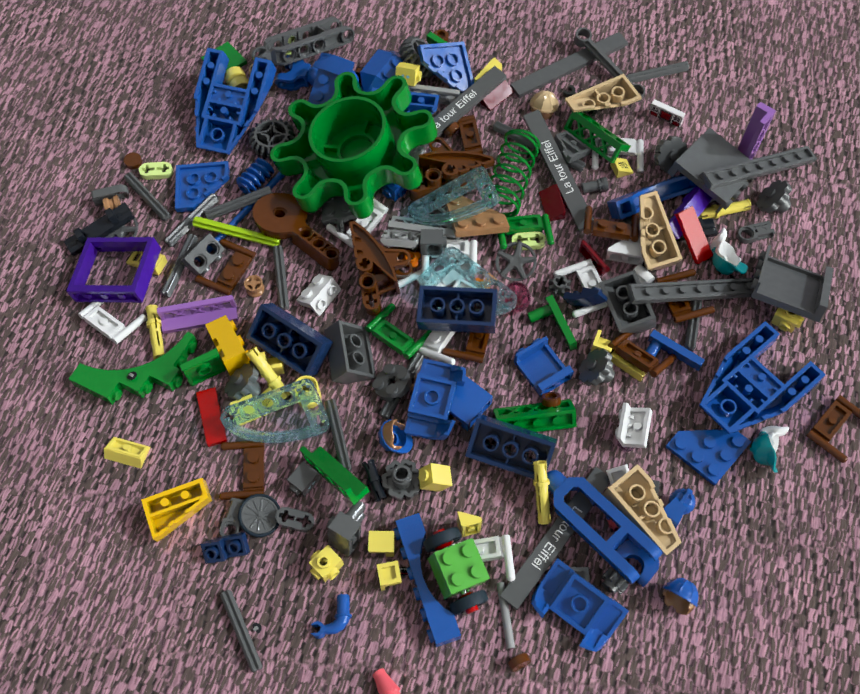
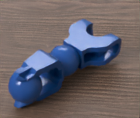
M302 59L285 65V69L290 71L279 73L274 81L278 88L289 91L298 90L301 87H309V85L313 86L318 69L313 66L311 67V64L305 63ZM352 70V73L356 76V79L359 83L358 75L355 73V71Z
M689 488L674 490L669 496V504L664 507L667 517L671 519L675 528L678 526L683 515L689 514L694 510L696 500L693 491ZM630 540L625 541L617 550L624 559L634 558L640 562L642 572L637 582L642 587H645L658 571L659 559L654 561L643 549L640 550Z

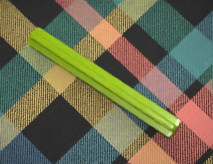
M198 216L193 219L192 223L197 228L271 247L280 245L281 241L265 236L260 232Z

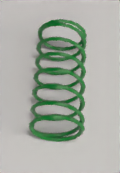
M513 129L505 133L503 138L505 143L500 146L501 154L496 158L498 164L493 166L494 175L489 178L490 186L486 188V195L481 201L483 206H486L485 200L487 198L503 205L514 204L516 207L514 211L502 213L506 217L516 216L520 211L521 200L525 195L524 190L528 186V179L532 174L531 169L534 167L535 158L541 146L539 139L533 133L524 129ZM524 133H527V134L531 135L532 137H534V139L536 140V142H535L530 136H528V135H526V134H524ZM511 134L522 135L534 144L535 150L530 151L522 144L508 142L507 137ZM507 145L509 149L516 153L530 154L531 158L525 160L515 153H504L503 148ZM510 145L519 146L525 149L527 152L516 150ZM504 156L518 163L524 162L528 168L520 170L512 164L500 163V157ZM500 166L509 172L521 173L524 179L517 181L508 175L497 174L496 168ZM497 177L504 182L516 183L520 190L512 191L507 187L494 185L492 180ZM494 188L501 193L512 194L517 200L514 201L509 196L499 193L489 194V189ZM520 192H521V196H520V198H519V197L516 195V193H520ZM491 196L503 197L511 202L499 201Z

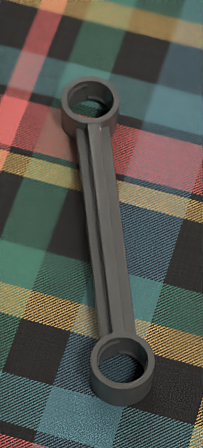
M582 27L576 30L574 43L577 46L585 47L613 77L624 74L591 40L592 33L589 29ZM582 35L585 36L587 39H581L578 36ZM627 77V79L634 86V88L641 94L642 97L641 100L636 101L634 103L642 101L646 92L644 86L637 83L633 84V82Z

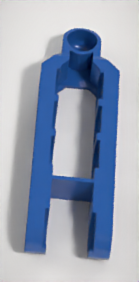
M557 470L547 472V478L550 480L548 491L554 496L555 513L627 582L633 584L640 577L634 567L616 551L627 539L640 550L643 549L654 561L663 554L661 549L584 477L567 478ZM570 490L581 491L593 506L596 505L606 515L608 520L611 519L619 527L607 541L564 502V496Z

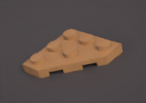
M464 196L444 198V204L456 238L509 232L510 226L504 214Z

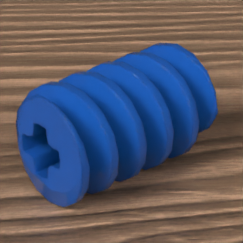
M257 158L255 163H252L241 174V177L236 179V183L239 189L246 195L251 193L250 190L252 192L256 191L255 186L260 188V182L265 183L264 177L270 178L269 172L274 174V170L267 161Z

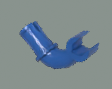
M348 594L337 595V614L332 623L323 625L322 622L316 621L311 624L312 627H320L318 633H311L315 638L321 639L325 635L336 634L346 627L349 619L352 618V614H350V596Z

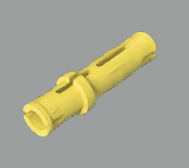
M749 199L732 202L726 210L722 208L718 214L716 211L721 205L714 204L711 207L705 208L698 218H702V220L708 218L717 219L723 215L749 211L751 207L748 206H751V202Z
M148 305L145 308L148 320L146 326L149 328L153 359L155 360L165 354L161 333L162 323L157 314L158 306Z
M256 346L250 349L246 355L267 381V386L273 389L280 401L286 399L291 393L282 383L280 375H276Z
M537 460L533 462L535 475L533 485L536 490L538 523L544 525L551 523L548 494L550 480L547 478V462Z

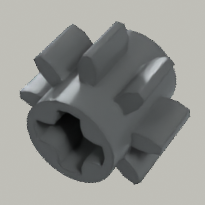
M555 274L554 280L549 279L548 284L550 286L548 292H553L554 297L561 296L563 298L565 292H570L571 280H567L565 275Z
M609 568L602 576V579L605 580L602 586L612 595H615L616 592L621 595L629 586L615 569Z

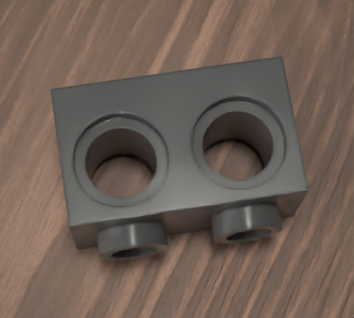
M208 233L180 261L195 276L204 275L209 271V265L213 261L216 263L223 256L221 253L225 248ZM207 245L213 248V254L207 252ZM194 258H198L201 261L200 267L194 264Z

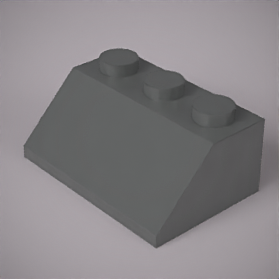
M635 270L599 282L602 293L608 297L606 302L619 332L638 334L656 327V316L650 303L631 304L626 287L628 284H641Z
M338 320L324 330L325 337L333 341L328 351L333 382L349 384L376 379L369 334L365 327Z

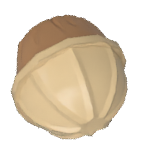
M545 90L536 93L530 100L531 112L540 110L544 120L551 118L559 107V102L554 93Z

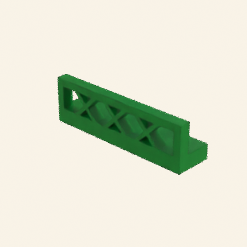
M572 111L563 128L610 163H615L620 152H628L631 147L583 112L573 113ZM574 120L578 124V129L576 130L570 128ZM588 129L590 137L585 139L583 130ZM600 137L602 146L596 147L595 139ZM612 146L615 148V151L613 155L610 157L608 155L607 147Z
M571 399L561 400V404L556 407H545L541 403L493 409L495 419L534 432L577 427L576 409Z
M304 446L299 449L307 463L353 505L370 492L366 485L321 446L313 453Z

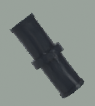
M374 459L367 460L368 463L363 462L362 466L368 479L366 483L371 488L374 502L381 501V498L385 500L387 496L385 495L381 483L382 478L378 474Z

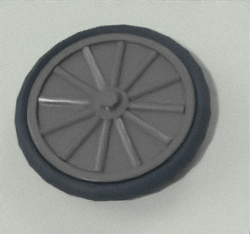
M251 495L239 507V525L251 536H268L279 526L276 522V513L280 506L277 501L268 495Z

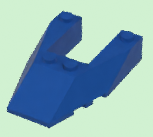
M207 48L194 93L196 147L230 155L263 104L273 84L276 67L271 60L255 57L247 89L223 85L229 58L222 50Z
M766 321L725 355L699 405L728 434L786 412L808 394L826 375L810 361L788 382L783 384L757 360L761 354L774 344L780 335Z

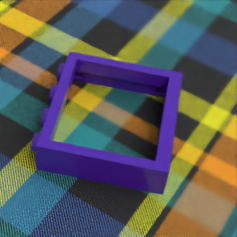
M154 237L87 238L66 292L75 302L143 303L161 247ZM144 251L132 286L85 285L97 252Z

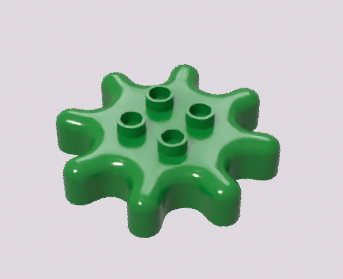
M343 72L336 77L334 95L327 102L316 105L299 99L290 104L288 113L300 133L295 139L273 147L270 157L282 175L293 176L303 174L294 185L292 192L298 204L305 212H316L330 198L343 196L352 215L358 219H365L373 213V197L381 187L387 184H396L404 189L413 190L421 185V171L416 159L409 155V153L415 147L433 142L437 137L438 130L430 111L423 109L404 112L410 105L412 96L406 79L403 76H392L379 89L365 92L361 91L356 76L352 72Z

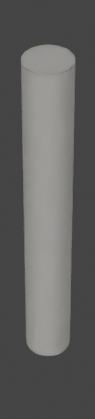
M505 582L497 583L506 649L515 648L509 605L500 598L506 586Z

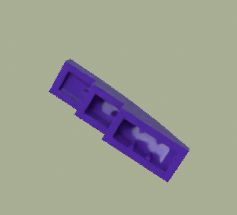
M697 185L681 200L683 203L673 212L674 216L669 220L675 239H679L683 235L675 214L689 206H693L697 217H699L712 199Z

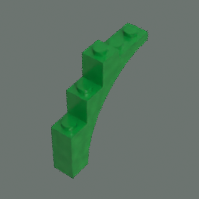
M187 332L179 343L164 355L144 365L124 370L97 369L79 363L69 377V380L75 387L112 405L122 397L123 389L144 398L146 394L152 391L153 383H156L173 392L183 382V374L179 365L186 363L190 353L196 351L198 341L194 334ZM130 372H136L137 376L135 379L129 380L127 378Z

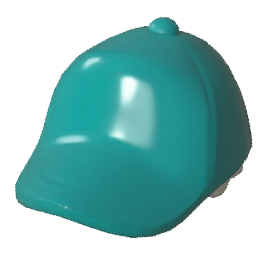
M723 228L710 245L713 253V265L717 271L724 275H730L735 271L745 274L748 266L741 262V258L736 255L734 248L725 241L727 231Z
M767 426L762 428L759 436L754 439L750 448L755 461L759 464L770 466L774 473L778 472L775 466L779 437L785 435L789 427Z

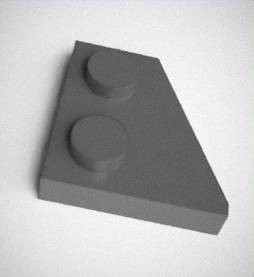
M568 131L555 135L554 140L567 163L590 154L591 148Z

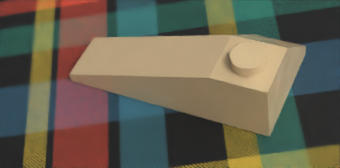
M622 74L565 98V102L574 113L627 106L641 100L642 97L627 77Z
M657 191L640 195L641 255L647 270H660L674 266L682 260V256Z
M637 464L608 487L602 495L661 549L664 556H667L682 542L671 519L666 515L663 508L664 504L658 498L652 479Z

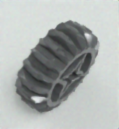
M418 36L408 37L399 47L400 58L405 63L420 65V71H422L421 78L425 77L428 79L435 74L421 64L417 49L419 45L428 44V42H425L423 38L420 39Z
M275 117L273 120L267 118V121L261 119L260 124L256 123L255 127L251 128L249 143L252 151L257 156H261L263 159L268 157L271 160L270 152L273 147L280 143L291 141L296 136L293 127L287 121H283L282 118L279 120Z

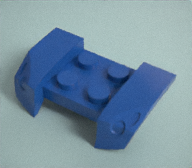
M321 53L318 60L313 64V67L317 68L318 72L308 102L317 105L330 100L335 92L334 82L336 77L343 72H352L355 62L333 54Z
M423 358L421 370L417 374L408 407V418L404 434L431 440H445L456 422L455 420H448L456 385L464 386L466 382V368Z
M558 558L539 583L531 600V604L541 618H543L548 609L552 610L585 635L579 646L594 652L603 648L629 612L628 609L613 598H609Z

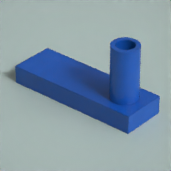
M653 330L649 336L648 341L650 344L645 351L654 357L662 349L669 354L676 355L677 359L699 371L705 359L656 330Z

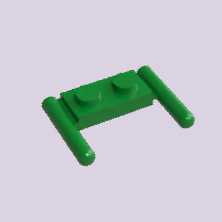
M537 214L506 217L510 226L509 232H506V235L522 232H542L544 230L547 244L550 246L554 244L548 214H543L542 216ZM497 233L500 249L505 250L507 248L505 233Z
M390 303L365 326V329L409 360L424 345L432 330H427L414 342V339L385 320L395 309V305Z

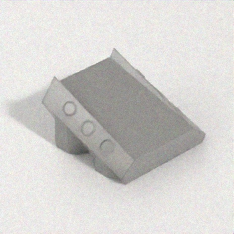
M388 229L384 230L380 241L387 248H410L415 251L420 246V233Z

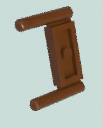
M474 114L460 118L457 123L460 125L464 150L483 154Z
M586 206L583 233L586 235L592 233V236L624 241L631 239V241L637 242L639 240V214L632 215V224L630 226V224L595 218L592 220V207Z
M221 239L219 243L223 247L235 251V253L217 278V282L199 275L195 277V282L229 296L252 262L256 252Z
M689 269L656 278L655 281L656 283L678 282L677 280L695 276L696 271L695 269ZM688 301L665 302L675 323L715 312L713 306L691 311Z
M470 332L466 352L443 348L442 354L483 364L490 333Z
M622 333L608 344V347L615 350V353L624 360H627L645 373L650 372V375L654 378L676 360V355L670 354L659 363V359L628 340L634 333Z
M839 395L806 436L841 463H845L848 457L828 442L851 414L860 419V409Z
M265 440L221 443L220 447L222 450L244 449V491L221 492L219 494L220 500H230L231 498L246 499L254 494H264Z

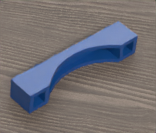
M683 174L612 199L607 201L611 218L623 219L640 212V195L657 191L660 200L664 201L689 193L696 184Z
M417 513L396 520V528H393L396 540H401L403 545L399 549L403 560L407 559L409 567L406 568L409 580L414 579L416 585L413 588L416 601L421 600L423 608L419 609L423 622L428 621L430 627L429 630H426L430 643L435 642L436 647L461 639V633L454 614L445 609L433 597L422 575L421 554L423 542L426 539V531L420 514Z

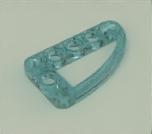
M480 166L414 201L408 206V212L412 219L419 224L427 226L444 225L472 217L492 208L499 203L500 196L488 172L484 167ZM468 182L465 186L460 187L461 184ZM489 184L488 187L481 189L484 185ZM477 188L482 198L475 203L450 212L429 214Z
M456 247L446 248L420 275L418 280L419 286H437L454 269L477 288L489 289L492 285H497L500 288L497 292L498 297H500L497 302L499 304L497 305V316L508 313L517 305V295L515 292ZM448 254H450V255L455 254V258L451 257V258L449 259V255H448ZM468 263L471 265V268L464 271L461 269V265ZM438 265H442L445 268L441 273H437L434 269ZM482 274L485 276V279L478 282L475 280V276ZM430 279L431 284L426 283L424 285V280L428 281ZM505 297H506L507 299H509V298L511 297V298H512V303H511L510 301H508V302L506 303V302H505Z
M302 379L227 406L222 410L220 417L223 426L235 436L263 443H280L306 439L325 433L329 429L328 415L314 383L309 379ZM302 386L309 388V392L306 393L305 390H302ZM287 391L293 397L290 400H284L281 394ZM269 398L274 404L271 407H265L262 401ZM301 402L311 426L287 431L266 432L248 429L239 424ZM311 402H316L319 408L312 411L308 409L307 405ZM250 405L255 411L252 414H247L243 408ZM227 413L234 415L233 420L229 417L226 418ZM317 415H319L320 421L324 422V426L320 427L317 424Z

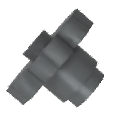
M670 135L667 140L662 139L655 149V164L660 166L661 170L668 172L674 162L687 150V144L682 142V138Z
M781 180L772 182L769 187L764 188L759 194L760 199L756 202L757 207L762 212L766 211L767 213L773 211L779 213L786 212L791 206L789 193L792 191L791 185L787 181L782 182Z
M604 348L600 350L594 349L587 355V359L582 361L579 368L581 373L579 379L587 386L592 384L597 386L601 382L609 383L615 376V371L612 367L613 362H611L613 356Z
M249 363L244 364L241 369L235 370L230 376V381L225 386L227 397L233 401H238L242 396L252 394L254 399L260 394L261 386L257 382L259 371L256 370V367Z
M404 459L400 463L394 460L386 466V473L381 478L383 489L388 491L390 498L401 501L405 497L410 500L419 494V471L416 469L415 462Z

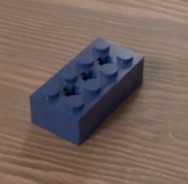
M420 285L416 319L418 329L495 334L498 302L497 289Z
M274 303L260 305L246 336L248 340L303 376H313L318 373L333 341Z
M480 414L476 419L465 456L535 479L533 462L537 460L546 461L548 470L557 439ZM494 438L496 442L494 445H491L490 440L487 439ZM513 444L516 449L510 451L507 446ZM531 450L536 455H533V457L531 458L528 456L529 453L526 452H529Z

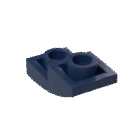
M583 287L581 293L578 291H573V293L565 292L563 299L572 306L587 307L604 303L608 297L597 287H591V289Z
M245 532L218 537L200 544L205 564L222 562L228 557L248 555L250 552Z

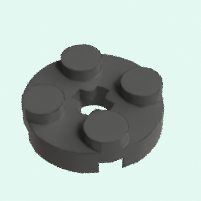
M387 364L373 381L372 387L382 400L394 401L392 398L397 396L399 398L403 397L411 388V374L402 365Z

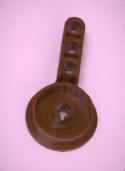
M271 193L261 197L255 203L252 211L253 220L262 234L279 240L292 237L294 245L325 269L332 271L339 267V249L306 224L307 212L300 207L293 195Z

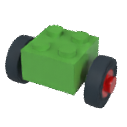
M458 527L446 530L445 528L440 529L423 542L428 553L434 552L428 558V561L444 600L459 593L462 595L458 600L449 605L454 616L464 612L467 615L479 610L478 606L489 600L485 590L469 592V589L477 587L490 579L473 538L452 545L462 538Z

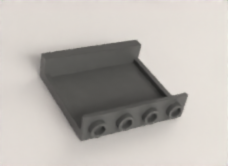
M711 128L701 135L674 162L667 172L672 177L678 171L717 201L721 205L716 211L717 214L722 208L726 210L749 183L753 181V179L711 190L707 189L699 176L702 172L750 160Z
M768 245L766 251L762 250L758 258L756 271L750 289L753 290L751 297L820 322L828 308L834 268L826 266L822 275L768 256L771 248Z

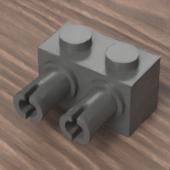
M361 501L352 505L346 514L339 511L336 517L332 516L327 523L328 545L347 557H350L361 540V522L365 518L363 511L366 507Z

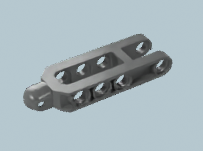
M329 17L266 38L263 46L253 50L252 60L254 62L255 57L271 60L274 65L285 66L349 44L354 40L355 32L351 27L343 26L338 18ZM336 22V28L331 29L332 23ZM308 31V37L303 39L304 32ZM349 31V35L343 38L344 32ZM294 36V41L289 44V38ZM276 41H280L279 47H274ZM306 45V50L300 53V48ZM291 50V56L286 58V52Z

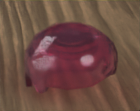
M521 282L508 284L502 296L505 308L511 312L523 311L529 306L531 300L527 286Z

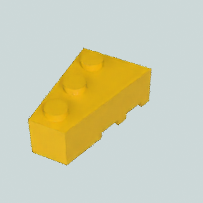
M225 315L205 324L230 376L236 369H241L244 364L250 363L251 360L246 355L248 350L245 351L243 348L245 344L241 335H236L235 331H237L233 320L229 321Z
M203 478L141 499L152 538L157 542L212 501L207 483Z

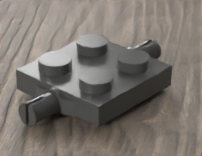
M343 196L332 197L322 206L323 225L337 224V232L341 233V231H344L345 222L357 219L352 215Z

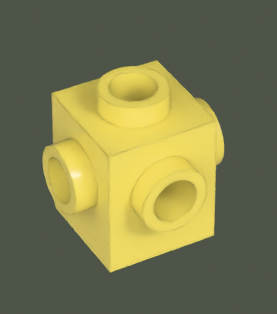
M778 308L771 323L783 331L792 333L795 327L800 328L805 318Z
M329 545L321 551H316L311 556V561L309 562L312 568L310 570L311 574L317 580L321 578L324 582L333 580L339 574V569L344 565L342 559Z

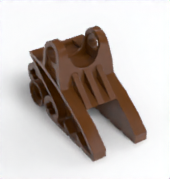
M436 137L433 142L429 143L430 152L419 155V169L422 174V182L416 189L409 190V197L413 202H421L427 199L436 201L440 199L442 193L454 195L458 192L469 190V188L472 189L481 186V184H487L492 174L481 171V169L494 166L495 161L492 156L481 153L453 151L442 138ZM434 142L441 143V146L435 148L432 146V144ZM447 185H451V187L453 185V189H447Z
M352 221L349 224L356 266L360 274L359 284L363 305L368 315L376 316L382 310L380 295L391 290L400 294L398 279L409 277L412 274L411 256L404 249L385 248L364 227ZM401 254H405L408 257V259L401 260L397 259V257ZM406 266L410 267L409 271L406 273H402L399 270ZM371 301H374V307H370Z

